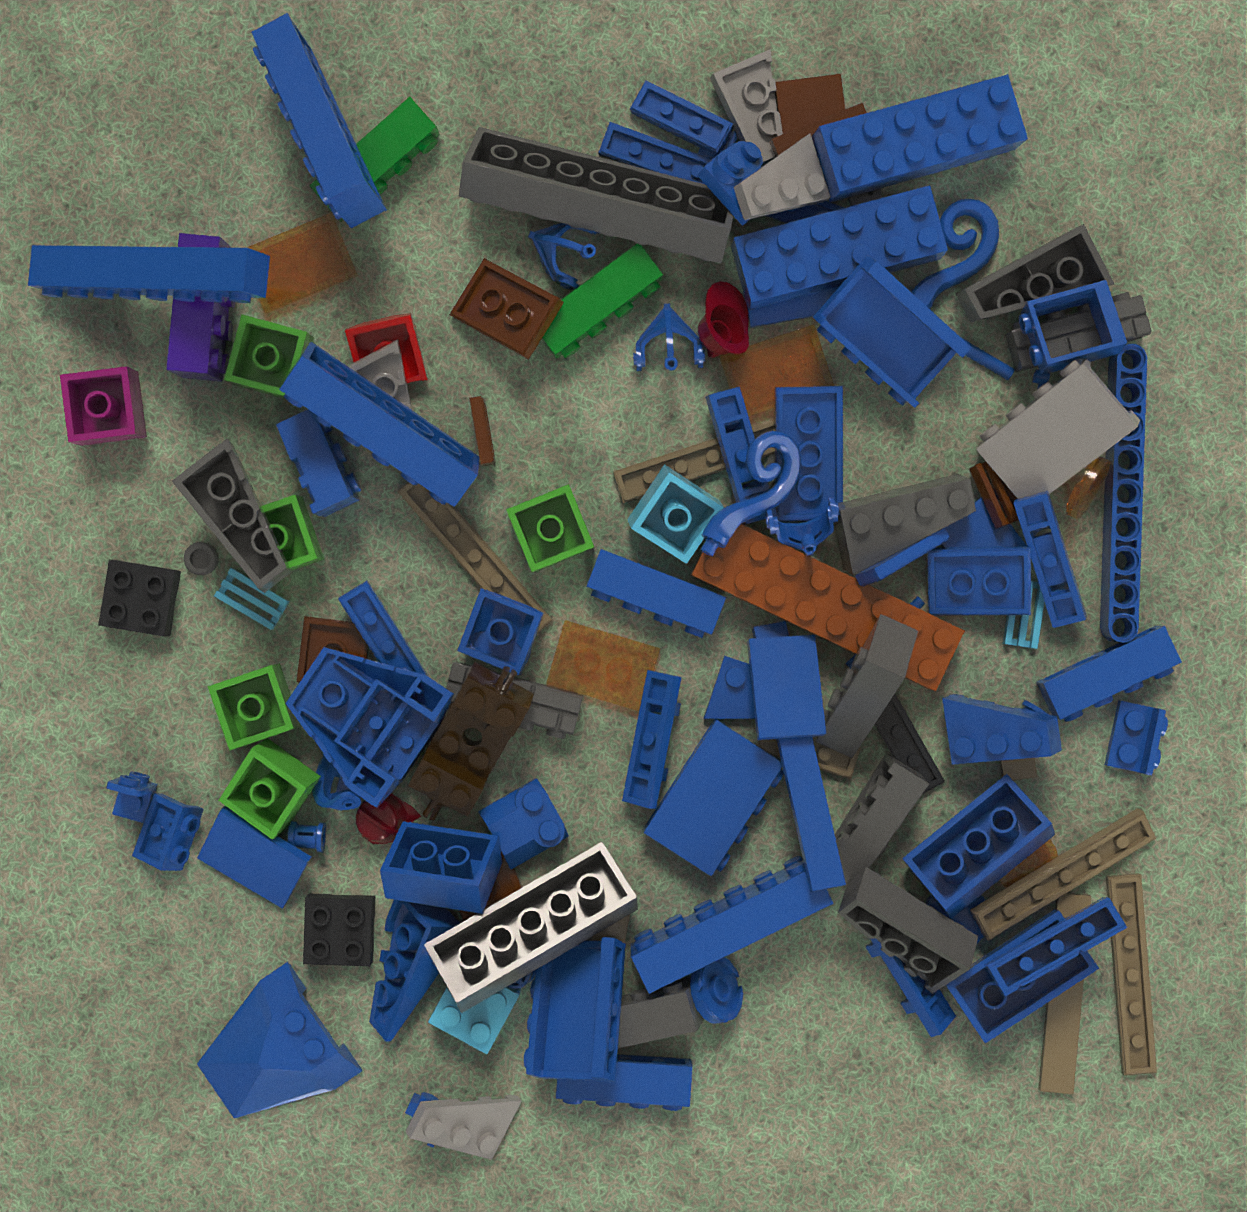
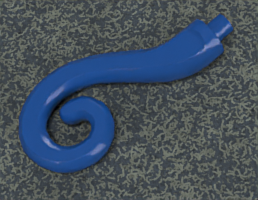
M963 199L952 203L942 213L940 223L946 245L954 250L968 249L977 238V232L973 229L967 230L963 235H957L954 232L953 223L960 216H970L976 219L981 226L982 236L977 249L970 257L956 265L925 277L912 289L911 293L930 310L942 292L977 274L994 255L999 240V225L994 212L986 203L975 199Z
M769 431L761 434L751 443L746 455V465L751 476L757 481L764 483L771 482L778 476L781 470L778 463H770L764 468L761 461L763 453L771 447L778 449L782 455L783 468L781 474L772 488L765 493L726 506L711 518L701 534L706 539L701 548L703 553L713 557L718 547H726L742 523L766 513L768 509L775 508L790 495L799 478L801 456L797 444L789 435L780 431Z

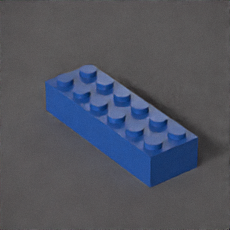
M286 13L252 31L251 33L257 46L253 47L254 54L261 66H266L268 74L265 75V78L274 94L278 93L281 99L277 104L287 122L291 121L294 128L290 130L291 135L299 149L303 148L306 154L303 161L311 176H316L320 184L316 186V190L326 206L329 205L337 220L343 218L350 228L386 211L387 209L314 52L289 14Z
M1008 74L819 126L811 136L831 196L828 199L829 203L1007 153L1017 149L1028 139Z
M930 185L733 238L731 245L748 311L838 287L867 255L874 258L888 272L892 273L940 260L948 251Z
M313 342L308 344L279 389L285 393L284 398L288 402L299 408L302 406L306 407L314 413L313 416L319 423L326 427L334 426L343 432V437L349 443L357 447L364 446L373 452L372 457L384 466L391 464L401 471V476L407 482L416 486L419 483L429 490V495L441 504L449 503L455 507L478 476L480 457Z
M796 856L783 864L785 869L775 874L771 870L765 871L753 878L754 884L744 889L741 885H737L723 893L725 898L715 903L711 899L701 902L693 908L695 913L683 918L682 914H678L667 919L664 922L665 927L654 933L652 929L638 933L634 936L635 942L630 944L631 958L650 994L834 904L827 889L810 892L804 861L801 856Z

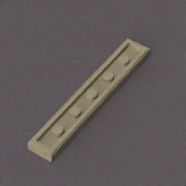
M775 419L751 426L755 439L763 433L775 431ZM714 438L613 471L624 504L642 498L664 464L689 481L725 471L726 467L718 439ZM768 448L763 453L762 458L775 454V448Z
M407 482L397 491L480 588L501 594L544 612L537 633L553 620L455 507L449 503L444 505L437 502L429 495V490L419 483L416 486Z
M1139 808L1135 809L972 908L970 911L984 938L988 941L1155 840V834L1144 811Z
M1139 873L1106 876L1107 895L1127 926L1126 929L1111 937L1121 1071L1124 1076L1157 1073L1142 876Z
M1066 893L1056 899L1055 910H1059L1063 917L1067 918L1090 905L1091 896ZM1084 979L1046 1003L1038 1088L1042 1092L1074 1094Z

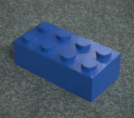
M1006 774L902 859L909 870L950 919H952L1055 835V831L1048 818Z
M1059 910L1051 911L972 963L970 970L946 985L984 1043L995 1038L1099 969L1088 951L1080 952L1075 958L1027 985L1018 987V990L1007 996L1001 994L984 964L1065 919Z

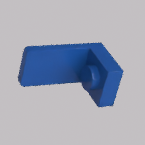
M132 771L129 773V776L120 775V777L108 781L106 788L118 792L112 814L144 823L157 784L149 782L150 776Z

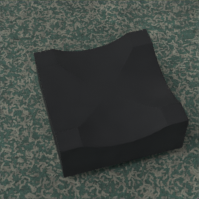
M109 559L98 626L164 637L171 636L174 606L181 571Z
M309 893L305 897L303 964L370 967L373 963L375 896Z

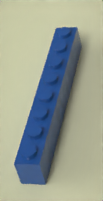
M32 245L28 286L42 289L41 295L54 298H62L63 293H67V296L88 299V293H93L94 297L102 299H114V294H119L120 298L129 300H140L141 295H146L148 299L167 301L169 295L173 296V299L194 302L195 296H201V300L221 303L223 297H229V300L233 302L251 303V298H266L270 256L250 248Z

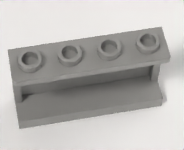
M1087 358L1080 364L1076 360L1069 363L1059 372L1062 376L1060 380L1053 385L1047 381L1032 394L1035 400L1026 407L1022 403L1018 404L1005 415L1008 418L1006 423L999 428L994 424L979 436L983 441L976 450L1018 499L1048 491L1049 494L1138 427L1140 419L1132 410L1128 412L1091 369V362Z

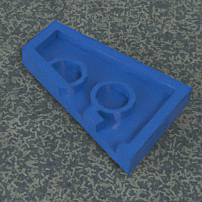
M727 656L723 657L704 719H755L750 665L748 663Z

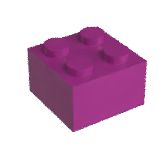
M125 366L60 375L69 443L84 446L147 437L138 371Z

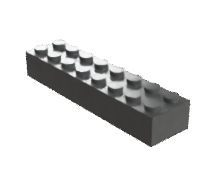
M482 127L478 128L462 164L459 197L470 199L475 203H486L502 207L511 212L518 211L530 214L542 220L565 223L573 228H585L600 232L605 236H616L632 240L640 245H651L666 249L672 253L695 256L703 261L722 263L734 216L705 184Z

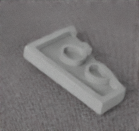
M771 49L715 72L710 77L728 118L734 125V130L739 140L755 144L761 151L763 164L775 158L769 141L783 134L781 117L777 111L775 99L776 83L775 79H772L770 65L772 62Z
M810 133L734 187L744 220L822 203L831 198Z
M398 340L348 366L412 410Z
M506 1095L504 1099H491L490 1096L478 1097L477 1101L460 1102L459 1099L421 1101L405 1132L410 1139L492 1160L522 1100L515 1095Z

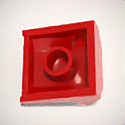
M411 313L376 319L345 329L353 362L398 340L407 383L428 380L417 337L416 325L413 322Z

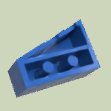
M307 409L276 424L290 460L294 461L301 476L298 477L303 489H307L313 503L309 505L312 513L326 517L360 501L357 493L362 490L354 473L347 474L343 462L347 461V457L340 443L333 444L329 432L333 431V427H326L314 418V413Z
M958 694L942 698L952 765L1048 757L1062 750L1057 716L1017 707L1011 708L995 704V702L980 701Z

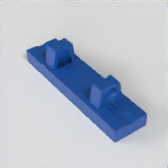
M740 386L706 396L705 398L736 503L765 493L770 489L768 482H759L754 479L746 465L747 451L755 437ZM748 481H752V482L747 483V484H745V485H742V484H741V483H745V482H748ZM773 508L772 513L774 517L777 516L776 509ZM767 512L759 516H756L752 519H749L742 524L747 525L760 520H764L767 516Z
M1045 491L1016 499L1014 506L1027 547H1031V560L1052 627L1056 628L1086 620L1085 608L1049 492ZM1043 529H1051L1049 533L1035 536Z
M647 670L622 798L623 802L648 809H656L661 781H666L668 768H664L673 720L674 716H679L681 703H677L682 677Z
M876 938L870 939L872 942L866 945V949L872 958L881 956L906 996V999L900 1003L907 1014L916 1013L931 1037L941 1035L956 1015L940 989L933 994L924 987L925 981L919 975L912 977L904 970V962L897 956L889 957L881 950V943Z

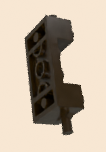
M474 662L408 784L409 787L425 794L431 799L423 811L425 818L429 816L434 808L429 820H436L442 806L449 807L467 817L469 816L511 736L515 735L527 714L534 693L512 682L517 675L514 669L511 670L506 679L510 667L504 666L503 671L498 675ZM468 728L479 730L482 734V739L478 741L468 739L465 735V730Z

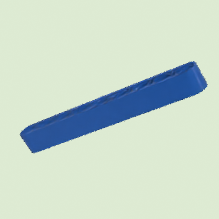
M1127 344L1120 354L1110 356L1108 362V389L1128 412L1132 410L1140 419L1138 427L1109 448L1105 455L1100 630L1103 637L1108 641L1119 643L1133 640L1139 629L1147 354L1137 344ZM1123 353L1130 355L1133 359L1131 369L1124 367L1121 357ZM1122 386L1129 388L1132 392L1130 403L1125 402L1121 398L1120 390ZM1121 452L1128 455L1130 459V465L1127 470L1120 467L1118 463V457ZM1120 486H1124L1129 492L1126 503L1121 502L1117 497V490ZM1119 519H1123L1127 523L1128 530L1125 536L1119 535L1116 531V523ZM1119 552H1122L1127 559L1126 566L1122 570L1117 568L1115 564V556ZM1119 585L1124 588L1126 593L1125 599L1121 603H1118L1114 598V590ZM1118 618L1123 621L1125 626L1124 632L1120 636L1115 635L1112 628L1113 623Z

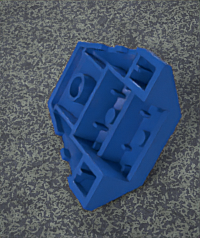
M323 647L285 704L308 735L313 738L322 750L328 762L333 765L342 777V781L347 788L377 808L405 779L444 719L454 693L425 674Z
M286 962L258 982L197 1063L233 1118L335 1090L362 1072L361 1067L346 1045L343 1043L338 1047L303 996V992L307 988L289 962Z

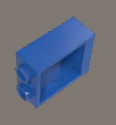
M1106 280L1027 301L1021 311V315H1019L1021 331L1024 335L1028 334L1031 343L1029 347L1031 362L1034 366L1038 365L1041 375L1062 370L1074 360L1080 364L1086 358L1092 362L1120 354L1127 344ZM1088 303L1102 345L1051 358L1038 317Z

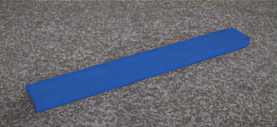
M609 122L598 153L600 156L623 164L702 184L704 182L697 175L712 160ZM824 201L765 216L784 223H790L844 207Z
M786 621L754 626L752 628L753 638L789 636ZM813 738L776 739L810 892L845 886V877Z

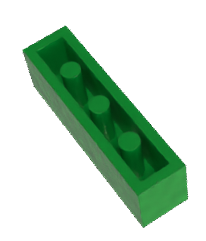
M410 96L356 144L380 195L387 189L388 184L386 182L395 174L397 176L405 174L413 165L411 160L420 152L423 154L428 153L438 142L436 138L440 134L437 126ZM316 179V180H315L312 184H310L309 186H310V188L313 190V192L318 196V198L321 200V198H320V196H319V194H318V192H317V190H316V186H318V185H320V184L318 183V181H317V179Z
M634 245L562 299L564 302L542 337V341L556 359L561 355L565 359L573 355L581 348L578 342L588 335L592 339L597 337L607 329L608 326L605 322L615 315L618 319L624 317L634 308L632 302L642 295L647 299L661 288L659 282L662 281L663 274L642 245Z

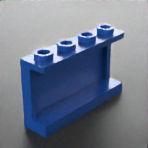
M869 255L862 260L813 316L820 324L817 331L830 343L835 339L845 346L841 352L855 365L859 360L866 364L868 368L865 373L878 385L885 381L892 387L888 394L902 406L909 402L916 408L920 404L916 397L957 353L963 358L972 348L878 261Z
M714 719L643 828V832L706 874L712 876L715 870L721 872L730 858V855L727 853L733 842L739 844L747 833L749 827L745 824L751 814L757 816L767 801L763 797L770 786L775 788L782 779L784 772L781 769V760L741 736L718 719Z
M602 937V941H584L536 969L535 979L532 981L530 988L531 998L533 999L532 1013L527 1020V1029L530 1034L529 1047L524 1054V1066L527 1075L544 1079L615 1082L625 943L612 937Z

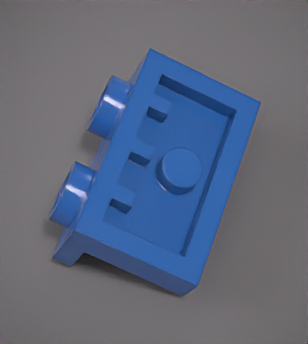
M1118 700L1104 765L1152 776L1153 770L1157 769L1161 759V751L1158 747L1160 737L1165 735L1168 726V719L1165 717L1166 710Z
M154 793L132 856L161 871L183 870L184 864L190 855L189 850L195 833L200 827V819L204 809L199 806L185 805L164 794Z

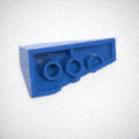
M394 900L385 924V931L392 932L390 950H381L379 960L384 962L385 980L378 981L375 984L369 1021L386 1042L392 1041L439 974L424 944L460 924L447 908Z

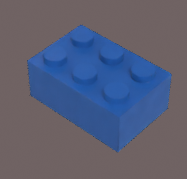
M403 821L380 869L385 898L483 914L502 865L499 836Z

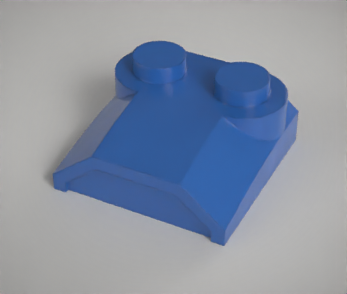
M739 141L720 152L703 167L697 176L742 226L750 220H744L734 187L760 169L763 164V158L760 149L755 144Z
M481 588L457 651L501 669L504 666L510 667L509 672L514 669L519 676L530 659V650L544 612L501 594Z
M537 778L478 811L491 834L499 836L500 850L510 870L546 849L558 845L562 840L569 837L562 819Z

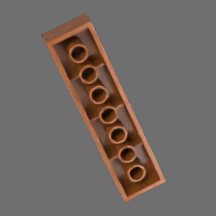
M743 524L737 528L725 548L718 547L713 557L702 552L691 574L696 579L855 655L860 647H863L880 614L916 629L918 634L905 679L935 692L965 630L871 585L860 586L856 578L810 556H806V554Z

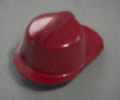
M716 282L707 290L705 315L698 324L699 339L707 348V354L711 358L728 353L739 355L746 352L749 347L747 305L743 295L735 286L728 282Z
M391 793L377 808L364 800L357 809L356 826L362 837L372 844H388L394 841L403 821L413 822L420 818L421 815L411 805Z

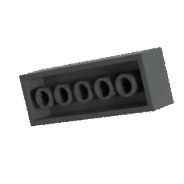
M601 842L484 909L483 914L477 913L425 943L424 946L458 1009L463 1013L638 910L637 896L607 848Z

